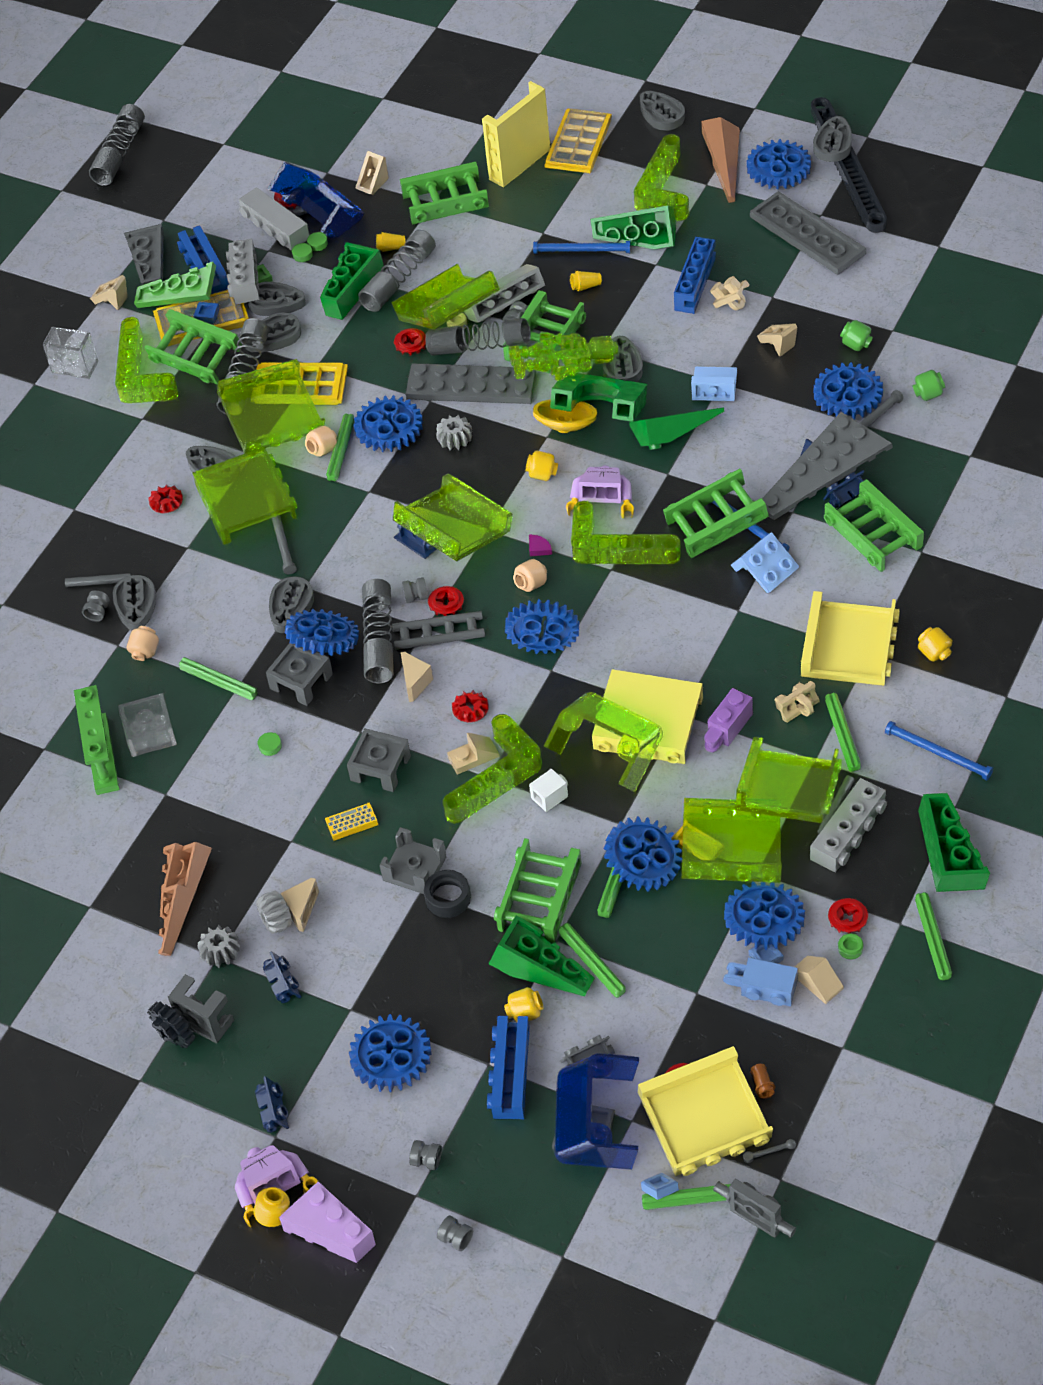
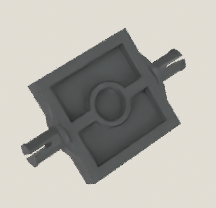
M735 1178L729 1187L720 1181L715 1184L713 1191L726 1198L730 1204V1211L776 1238L780 1231L790 1238L796 1232V1227L781 1218V1205H779L778 1201L769 1195L764 1196L757 1192L750 1183H742Z

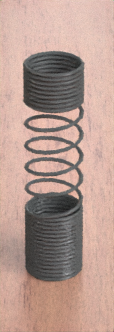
M126 104L122 107L116 122L106 137V141L103 143L102 148L90 167L89 176L97 184L109 185L113 181L124 160V155H126L127 149L130 147V142L134 140V136L145 119L144 112L138 106ZM126 116L133 118L135 121L128 119ZM118 128L123 134L132 136V140L129 141L125 136L115 133L114 129ZM115 135L120 141L129 143V146L125 147L122 143L112 140L111 136ZM117 135L124 137L127 141L121 140ZM112 142L116 147L125 149V153L122 154L118 149L108 147L107 143ZM114 142L121 144L124 148L117 146Z
M416 230L405 242V246L400 247L399 252L394 254L393 259L388 260L387 265L382 267L381 272H378L359 292L358 296L361 304L370 311H379L399 289V282L404 283L406 280L405 276L411 275V269H417V263H422L435 249L436 243L434 238L427 231ZM405 247L406 253L400 252ZM397 254H399L400 260L394 259ZM400 254H405L414 261L415 268L409 267L402 260ZM392 260H393L394 266L389 265V263H390ZM394 260L402 262L409 269L410 273L406 275L399 270ZM387 267L389 273L383 272V269ZM389 267L397 269L403 275L404 280H397L391 274Z
M251 318L244 321L239 336L240 339L237 342L238 347L234 351L235 356L232 357V364L229 366V373L226 375L217 402V408L226 415L239 416L243 412L251 383L253 382V378L250 375L256 373L254 366L259 364L256 358L261 357L260 349L264 348L270 330L269 326L262 320ZM240 347L256 349L260 354L259 356L246 354ZM239 349L243 354L236 355V352ZM246 355L254 358L257 363L255 365L244 363L237 356ZM236 357L239 362L233 363L234 358ZM235 364L250 366L254 372L249 374L242 372L235 367ZM233 366L237 371L231 372V367ZM231 373H242L248 375L251 378V381L249 382L248 379L241 375Z
M525 318L504 320L502 322V333L506 344L501 346L498 344L500 338L499 326L494 321L492 324V334L496 345L490 347L488 345L490 331L487 323L484 322L482 325V335L486 346L480 348V331L477 324H474L472 327L473 340L476 344L474 349L469 348L470 331L467 325H464L463 328L461 326L429 329L425 340L428 352L432 356L462 353L467 349L475 351L477 347L480 350H484L487 346L490 349H494L497 345L501 348H504L506 345L509 347L527 345L530 342L531 330ZM494 324H496L498 330L497 340L494 334ZM484 325L487 326L488 341L485 339ZM474 326L477 327L478 343L474 336ZM465 327L468 331V345L466 343V336L464 332Z
M377 578L366 581L362 586L364 677L372 683H384L389 681L394 675L393 646L390 642L392 640V635L390 634L392 626L389 624L392 621L389 615L392 611L390 607L391 585L387 581ZM389 608L388 613L376 612L370 614L367 612V609L372 611H382L384 609ZM370 616H388L390 619L388 623L384 621L370 623L367 621ZM370 625H389L390 630L388 632L382 630L370 632L367 628ZM371 634L379 636L390 635L389 641L383 638L369 640L367 637Z

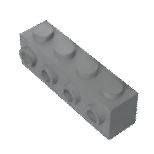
M256 187L239 198L241 215L251 220L256 227L266 231L270 237L272 236L277 239L282 246L292 250L295 245L307 241L309 236L307 223Z
M252 238L229 243V251L226 252L228 261L226 264L229 273L227 274L229 296L234 297L235 304L260 300L257 254Z
M526 264L460 300L467 319L478 323L494 313L502 311L515 301H520L523 297L535 293L538 289L545 286L539 267Z
M860 778L810 846V860L835 873L841 865L844 866L850 857L852 849H856L860 845L862 835L873 827L875 817L878 813L882 814L887 806V801H885L886 790Z

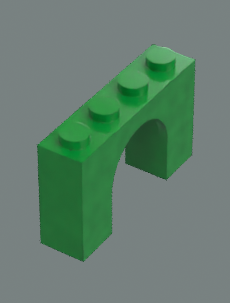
M565 371L551 389L550 408L571 412L576 404L581 401L604 400L613 403V419L633 422L646 404L647 384Z

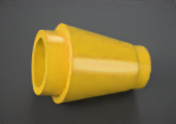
M384 232L376 234V248L382 250V252L400 249V247L405 246V236Z
M576 271L570 275L572 290L582 291L601 285L602 282L600 273Z

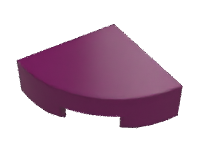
M529 534L530 556L552 555L551 545L545 538Z

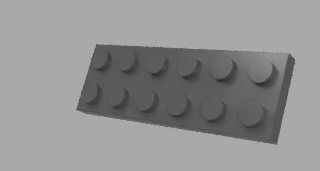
M779 191L750 211V218L837 275L866 255V248Z
M411 364L405 393L406 400L531 404L536 369L531 367Z

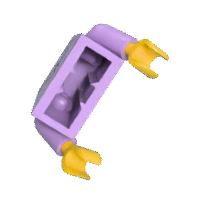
M606 465L588 467L584 474L574 479L570 499L572 500L566 504L568 516H570V511L575 509L576 517L580 515L581 511L578 501L621 503L622 501L624 504L621 506V517L624 518V512L629 511L631 512V518H633L634 506L630 503L632 501L631 482L625 476L620 475L619 468Z
M274 1145L262 1150L255 1147L249 1150L247 1158L240 1162L242 1171L238 1173L235 1191L241 1207H245L246 1210L244 1219L248 1226L251 1227L249 1218L254 1215L252 1204H255L256 1197L261 1190L276 1187L286 1191L301 1183L299 1180L301 1178L305 1194L309 1190L307 1186L315 1185L318 1180L307 1175L309 1171L297 1154L284 1150L279 1151Z

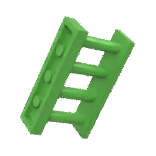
M467 163L400 179L403 199L411 197L413 206L409 207L412 225L489 207L487 190L479 191L476 182H479L477 163ZM468 184L471 193L459 195L457 187ZM449 189L452 197L440 200L437 191ZM430 193L433 202L421 204L419 195Z
M539 290L521 318H525L530 325V340L549 345L551 348L546 353L522 345L513 347L506 345L503 348L504 360L512 362L516 355H527L544 360L545 370L547 373H550L553 367L557 366L561 354L579 326L585 322L586 312H584V303L579 302L574 311L550 305L547 301L546 292ZM548 312L569 318V320L564 325L541 317ZM540 326L558 331L560 334L555 339L532 331L535 327Z
M169 309L165 316L170 323V327L157 348L146 344L144 348L149 355L148 358L154 363H163L199 377L206 383L212 382L218 385L220 381L214 371L227 350H235L238 347L239 337L235 333ZM177 331L187 332L173 355L165 352L166 347ZM198 336L204 339L190 361L181 358L194 337ZM216 343L221 345L207 368L198 365L210 344Z
M741 469L728 473L725 477L663 509L667 524L670 525L677 522L687 536L684 539L687 553L691 558L769 517L766 503L763 499L760 498L753 502L742 487L745 485ZM733 490L745 505V507L736 512H733L723 498L724 495ZM713 501L718 504L726 516L717 522L712 520L704 508L705 505ZM694 511L697 512L706 525V528L697 533L693 531L684 518Z
M867 479L860 483L859 497L836 510L829 502L825 504L824 519L829 526H833L867 558L871 566H875L880 572L885 570V557L905 544L910 545L916 551L923 547L924 531ZM863 504L872 509V511L852 523L844 517ZM877 517L886 522L885 525L866 536L858 530ZM890 531H895L901 536L880 550L872 544V542Z
M97 685L74 690L85 764H91L95 792L97 795L118 791L120 789L109 723L106 713H101Z
M524 838L522 846L516 850V863L500 907L497 906L495 909L494 921H497L498 931L503 932L506 922H512L517 915L544 931L545 939L554 943L582 864L580 849L571 848L568 857L564 856V858L531 852L529 839ZM531 861L560 867L563 872L561 876L554 878L525 872L527 862ZM521 881L554 887L556 893L555 896L547 898L519 892L518 888ZM519 901L547 907L549 913L548 916L540 918L511 912L510 910L513 902Z

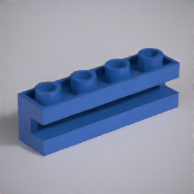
M201 226L193 227L194 235L188 237L185 230L179 232L177 246L180 253L184 252L183 256L187 266L191 265L190 269L195 267L200 269L206 267V263L213 261L216 265L211 294L228 290L227 274Z
M695 237L674 291V311L695 314L716 258L714 239Z
M498 1016L497 1026L492 1027V1041H496L495 1048H491L490 1061L494 1063V1070L489 1071V1086H492V1093L487 1094V1109H492L493 1119H524L530 1035L528 1016H518L517 1023L509 1022L508 1016Z

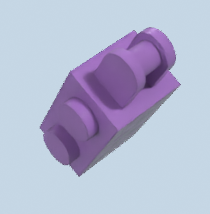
M734 688L729 691L708 719V731L704 736L705 749L708 752H716L722 744L729 747L753 715L751 696Z

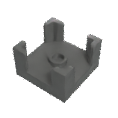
M289 643L266 671L269 687L271 690L279 692L278 683L295 690L297 701L308 706L313 699L311 686L323 673L324 680L328 681L333 675L330 659L318 652L312 654V650L304 652L303 647L296 648V643Z
M364 728L347 763L350 781L361 783V773L381 778L382 788L394 792L398 784L396 771L402 758L404 763L407 764L411 757L408 739Z
M400 827L395 836L397 849L390 862L388 863L387 857L384 856L380 863L383 881L424 894L423 890L427 879L435 872L440 871L447 858L444 841L433 838V848L413 842L411 831Z
M185 974L168 996L171 1008H177L183 1013L186 1020L190 1022V1029L218 1043L234 1022L233 1015L225 1014L219 1021L217 1020V1015L228 1001L227 997L219 991H214L204 1005L192 994L190 997H187L185 994L195 980Z

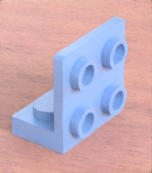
M695 367L694 376H692L691 380L692 400L735 401L737 368Z
M772 532L731 564L736 572L741 568L748 569L766 593L771 592L799 568V565Z

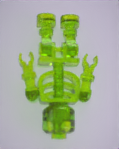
M549 332L540 333V343H535L528 348L524 346L522 349H519L518 345L509 346V358L516 379L524 378L525 370L533 372L534 369L536 371L548 372L551 369V375H555V380L558 381L568 375L575 376L578 372L590 371L592 368L591 360L594 364L610 363L614 360L615 354H618L617 342H613L612 338L608 335L592 337L589 343H587L586 339L578 333H570V335L558 333V335H554ZM558 343V345H561L560 351L555 352L553 344ZM560 359L565 366H559Z

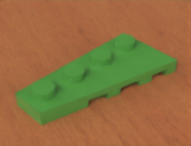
M212 261L206 263V267L189 269V273L183 275L177 273L171 275L168 280L162 281L159 279L137 287L134 304L137 308L210 300L216 265Z

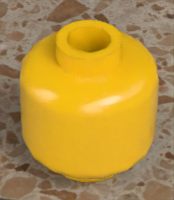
M534 451L532 455L529 454L525 471L528 472L530 478L548 481L551 475L556 476L558 463L554 462L555 457L553 454Z
M929 627L918 638V649L930 661H937L938 659L944 661L952 653L950 650L953 643L952 639L938 627L933 629Z
M529 987L509 994L508 1004L504 1005L508 1018H513L516 1022L518 1021V1016H528L529 1021L540 1017L541 1010L544 1009L539 992L533 991Z
M276 1187L261 1190L255 1200L254 1217L256 1220L267 1227L281 1225L279 1217L290 1206L288 1195Z

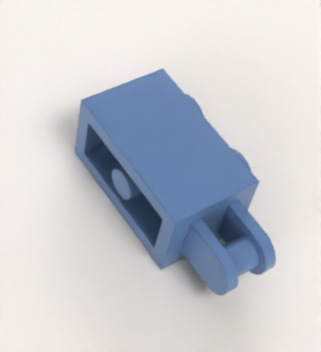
M749 957L746 965L733 962L728 963V974L724 975L723 981L728 985L741 987V996H745L750 1000L768 1001L777 1006H791L798 982V968Z

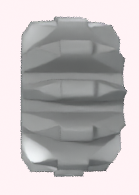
M449 415L448 419L442 418L441 423L437 424L436 437L442 448L448 447L449 450L457 448L459 450L460 446L467 447V443L471 441L472 426L468 423L466 417L460 418L457 415L452 418Z
M276 890L267 892L257 899V910L263 924L270 933L282 932L291 926L292 918L289 908L279 892Z
M218 925L216 930L208 928V934H201V941L198 942L199 954L203 961L206 960L209 966L215 963L220 968L224 962L229 965V959H237V952L240 951L239 939L237 934L232 932L229 927L222 930V927Z

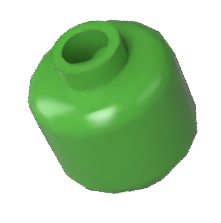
M853 320L851 323L848 321L840 335L842 343L855 351H860L863 347L868 348L873 339L870 336L871 328L858 320Z
M928 370L915 377L916 384L912 385L916 397L921 396L924 401L941 396L943 389L946 388L940 372L936 373L934 370Z

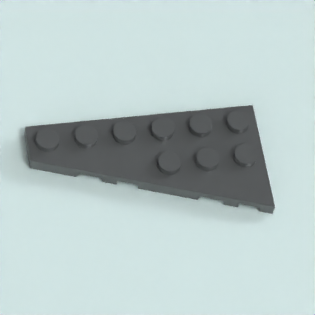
M840 412L762 498L766 503L768 516L773 520L779 518L797 507V503L807 497L815 496L818 490L825 486L828 488L856 471V467L866 461L874 460L877 454L884 450L887 452L892 449V443L843 412Z

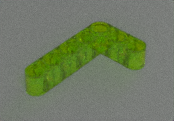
M669 134L663 137L634 188V208L636 211L662 206H674L675 220L683 221L689 217L688 196L662 189L681 155L680 138L677 135Z
M125 318L121 322L115 379L120 401L128 404L175 399L179 392L173 374H140L143 334L137 318Z
M580 501L574 505L571 547L572 557L575 562L580 564H675L680 560V539L676 535L594 534L593 505L588 501Z
M498 714L491 721L493 738L508 755L444 797L445 818L450 823L455 824L464 821L541 769L542 760L539 746L510 716Z

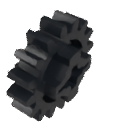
M156 1001L148 1009L149 1019L153 1021L152 1027L156 1029L164 1041H170L176 1046L179 1045L181 1048H187L196 1038L193 1035L194 1031L190 1029V1022L186 1020L179 1009H173L167 1004L164 1005L161 1001Z

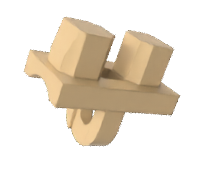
M734 276L728 278L724 284L721 282L716 283L710 290L716 298L713 305L718 308L728 304L735 311L742 309L746 303L742 291L750 284L746 280L739 282Z
M809 681L804 685L799 682L793 686L791 694L788 696L781 694L775 698L776 707L781 712L783 721L788 723L800 714L809 716L814 713L813 706L820 702L815 692V683Z

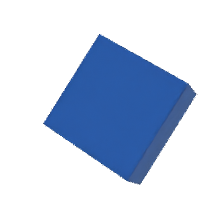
M199 302L193 317L203 322L214 324L220 310L219 304Z

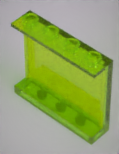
M455 264L392 302L399 321L436 329L499 291L500 288L493 271L488 270L477 278L464 276L459 265Z
M297 359L218 381L217 394L244 454L257 453L262 449L277 447L289 441H298L302 437H306L311 430L325 426V418L320 419L300 376V364Z
M265 447L192 472L195 486L223 545L231 543L229 533L290 511L293 519H296L295 509H298L295 498L289 496L288 484L282 482V473L279 468H275V459L272 453H267Z
M449 473L442 477L441 488L406 507L396 501L394 502L393 521L456 562L510 532L513 516L511 512Z
M754 737L736 790L735 810L822 823L824 815L830 812L831 800L833 801L835 787L838 782V773L841 772L842 759H838L839 749H835L832 760L764 751L762 750L763 738Z
M684 798L681 879L780 883L782 868L780 847L781 802Z

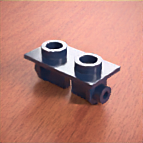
M864 470L857 474L852 472L844 478V482L841 484L837 482L827 488V494L823 500L825 501L830 498L829 503L834 508H839L852 499L847 492H850L854 498L859 495L860 483L866 480L861 478Z
M400 521L398 523L399 533L394 536V539L424 559L440 547V544L435 542L432 537L426 536L411 526L409 522Z
M272 951L269 952L272 959L264 961L263 970L271 984L278 980L271 985L277 1000L281 1001V1003H287L292 995L301 998L298 990L299 983L289 971L291 966L284 956H278Z
M265 1076L263 1077L264 1083L257 1085L255 1090L259 1108L262 1110L268 1106L267 1109L260 1112L263 1128L267 1129V1132L276 1131L279 1125L289 1129L287 1121L289 1115L281 1097L283 1096L282 1088L277 1082H273Z

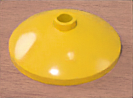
M551 399L541 401L533 407V416L541 424L561 433H569L570 431H577L587 427L597 418V410L592 405L582 401L577 403L571 412L550 408Z

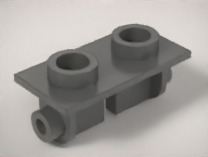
M598 1035L588 1040V1046L582 1049L575 1046L565 1051V1057L560 1062L567 1061L568 1065L565 1066L568 1075H577L591 1068L587 1058L591 1057L594 1065L611 1059V1055L615 1054V1051L611 1044L607 1046L605 1043L610 1037L607 1036L602 1039L601 1035Z

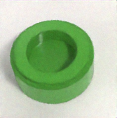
M321 232L312 233L308 236L307 243L313 251H321L328 245L327 236Z
M306 243L295 245L292 249L294 260L297 262L310 260L313 256L311 246Z
M273 732L261 735L258 739L259 751L266 756L277 754L282 747L279 735Z
M856 934L843 935L838 941L839 954L846 959L860 957L863 953L862 939Z

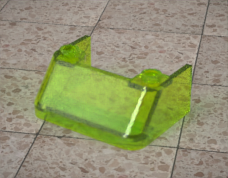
M587 692L560 712L544 747L561 755L572 731L577 730L583 719H586L622 737L618 743L617 752L623 760L629 763L618 784L635 792L663 737L662 728L657 723L596 693Z

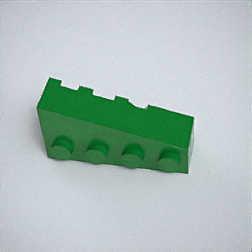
M348 242L345 243V251L340 254L338 258L339 263L332 271L333 276L327 281L320 296L326 316L343 320L359 301V292L378 272H381L384 266L380 250Z
M948 793L923 794L918 812L936 892L985 890L990 872L987 866L984 867L978 849H975L971 843L969 832L963 828L960 816Z

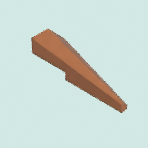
M721 117L702 121V134L712 156L714 169L728 202H735L739 127Z
M194 842L185 846L174 843L165 846L163 849V853L167 855V864L162 866V872L166 873V877L161 887L160 917L164 919V928L159 930V936L163 937L161 949L158 950L160 955L171 956L210 855L211 847Z

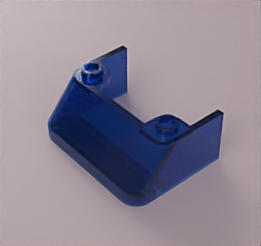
M283 162L267 188L270 191L281 194L283 196L281 199L287 204L292 205L294 203L302 207L323 224L320 231L330 238L341 236L358 223L365 214L318 175L310 170L287 162Z
M597 1053L570 1064L559 1071L556 1080L554 1154L560 1162L572 1165L632 1170L638 1153V1146L612 1143V1132L608 1126L602 1123H592V1078L633 1081L639 1064V1057Z

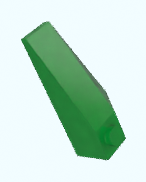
M662 206L590 219L593 239L615 243L630 241L632 246L649 249L675 246L676 221L674 206Z
M724 407L633 421L629 422V425L641 446H649V450L662 448V443L673 441L725 411Z
M516 915L498 944L489 965L509 976L585 997L595 978L574 959L565 957L559 951L561 947L555 942L551 944L542 936L544 932Z

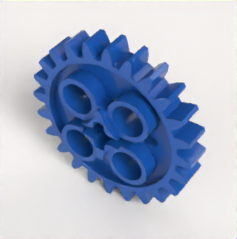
M779 139L778 143H775L771 140V144L763 142V147L757 145L756 150L752 149L751 154H748L747 174H750V179L755 178V183L761 182V187L766 184L768 189L776 186L777 190H779L780 186L787 189L789 184L795 187V182L801 184L802 179H807V174H810L811 156L808 154L807 149L803 150V145L797 147V142L789 144V140H787L785 143H782V140Z
M850 362L848 367H845L844 363H841L840 368L833 365V370L826 368L825 374L820 373L819 378L815 379L814 400H816L817 406H821V411L828 410V416L833 413L837 416L840 412H843L847 416H852L854 420L858 414L863 418L864 412L870 414L872 413V408L876 409L878 404H881L883 382H880V376H875V371L869 372L868 366L861 369V364L853 367L852 362Z
M385 395L383 400L376 397L375 403L368 401V407L362 405V411H357V417L354 418L356 437L360 439L361 444L365 443L366 448L373 446V451L381 448V451L384 452L386 448H389L390 452H393L394 447H397L399 450H401V445L408 447V441L415 442V436H420V430L423 429L420 409H417L416 403L411 404L410 399L404 402L403 396L396 400L395 395L391 399H388Z
M538 599L537 604H534L532 601H528L527 606L520 603V609L513 607V612H508V617L505 619V633L507 634V639H512V645L518 644V649L526 647V652L533 649L535 654L539 651L547 654L548 650L556 653L557 648L564 651V645L571 647V642H576V637H579L580 622L578 621V616L573 615V610H567V605L559 607V602L552 605L550 600L542 603ZM543 616H546L543 624V634L542 637L539 638V634L541 632L542 619Z
M312 609L311 612L303 610V614L296 612L295 616L291 615L290 619H287L285 634L286 639H290V644L296 643L295 647H303L304 652L312 650V654L320 652L321 655L327 652L333 656V652L340 655L342 651L349 652V648L354 649V645H357L359 630H357L358 626L354 625V621H348V617H341V613L334 615L332 611L325 613L323 609L320 612Z
M639 816L636 817L634 822L629 817L625 823L620 821L617 827H613L605 840L606 844L603 849L606 850L604 858L609 859L606 866L614 867L612 876L619 874L621 876L619 882L627 880L628 888L632 884H636L637 891L640 890L641 886H645L646 891L649 892L653 885L656 890H659L661 884L666 887L669 881H673L680 869L679 865L683 858L679 857L682 849L676 848L679 840L671 839L674 833L670 832L667 834L665 832L666 825L659 828L658 820L654 824H650L649 817L644 822H641Z
M762 880L761 885L758 886L752 881L750 888L743 884L742 891L735 889L734 896L729 895L728 902L725 903L724 920H726V928H730V935L736 934V941L745 939V946L752 942L755 949L759 945H763L764 949L767 950L771 944L775 949H778V943L787 946V939L795 941V934L800 935L801 927H804L805 910H803V902H799V895L792 896L793 889L784 891V884H781L778 888L775 887L774 881L770 885H766L765 881Z
M389 1014L387 1021L378 1016V1023L375 1024L372 1020H369V1028L360 1027L362 1035L354 1034L356 1042H350L352 1051H349L351 1068L354 1070L356 1077L360 1076L362 1084L368 1081L370 1089L377 1084L379 1092L385 1086H388L389 1092L393 1091L394 1086H397L402 1091L403 1083L411 1087L412 1078L420 1080L419 1072H427L425 1064L431 1063L430 1055H432L430 1039L427 1038L426 1030L420 1029L419 1023L412 1025L410 1017L403 1022L402 1015L393 1020L392 1015ZM401 1040H407L404 1043H399ZM377 1041H382L380 1044H374ZM401 1062H408L405 1065H398ZM382 1063V1065L378 1067L373 1066L375 1064Z

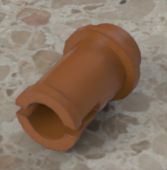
M756 1064L751 1067L750 1071L756 1085L755 1093L760 1098H769L774 1094L775 1084L770 1081L765 1064Z

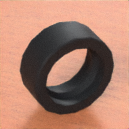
M455 870L435 872L427 879L424 885L425 902L427 908L434 915L444 918L458 916L470 904L471 892L467 878L460 872ZM444 885H455L462 891L456 900L448 903L439 902L433 897L435 890Z

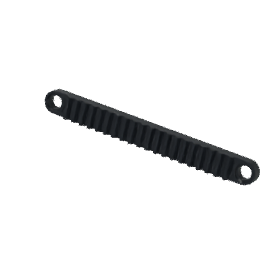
M818 97L812 100L811 114L814 118L815 126L817 125V130H819L826 121L837 115L828 99ZM818 106H823V107H825V108H823V109H818V108H816V107H818ZM835 139L831 141V147H829V152L833 150ZM851 146L850 154L845 159L834 162V165H836L837 171L839 170V175L842 181H844L847 191H849L852 202L854 201V206L857 212H859L862 223L864 222L870 232L880 233L886 229L887 217ZM878 220L881 221V223L874 224L872 223V221Z

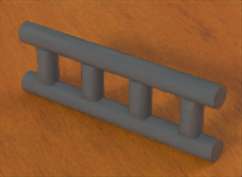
M476 611L392 624L393 633L400 632L401 640L394 641L395 650L485 637L484 628L477 629L476 620H483L482 612ZM467 622V631H454V624ZM445 625L446 634L432 636L431 627ZM422 629L423 637L410 639L409 630Z

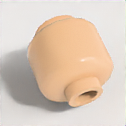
M320 426L311 430L306 436V449L317 457L332 452L337 443L336 433L327 426Z
M530 559L515 568L514 583L519 589L531 592L545 584L547 570L539 561Z
M139 626L131 631L126 648L132 654L131 657L133 659L144 661L145 658H152L155 655L159 643L155 630L146 626Z

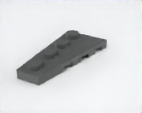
M158 224L125 232L124 235L142 285L159 279L163 281L164 229L162 225Z

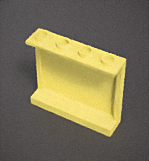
M532 81L528 82L529 94L497 120L489 115L482 118L489 180L503 188L550 151L545 88Z
M813 591L801 660V677L884 686L886 677L891 675L892 663H888V659H893L894 645H891V640L896 641L897 627H893V625L899 621L900 609H895L896 599H892L891 608L822 601L823 592Z
M612 669L592 733L593 749L601 752L620 753L625 756L644 757L649 760L657 759L670 763L685 764V752L698 704L701 705L703 700V684Z
M734 1046L638 1084V1095L675 1176L693 1174L700 1166L705 1164L707 1166L715 1165L722 1160V1157L730 1154L732 1157L743 1153L746 1150L745 1148L755 1145V1147L766 1144L769 1142V1138L772 1137L773 1128L772 1126L768 1127L737 1062L738 1054Z

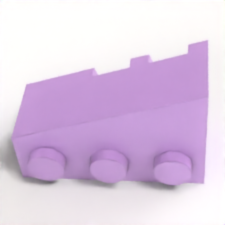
M319 1182L312 1186L279 1217L285 1232L305 1238V1241L312 1244L314 1242L324 1246L328 1251L356 1263L376 1245L372 1230Z

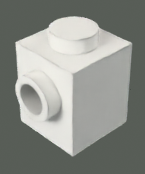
M552 769L529 784L531 798L545 812H548L568 797L567 780L563 775H558Z

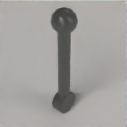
M789 1139L784 1144L758 1152L746 1151L743 1154V1160L746 1163H751L756 1157L786 1148L794 1149L796 1142L793 1139Z

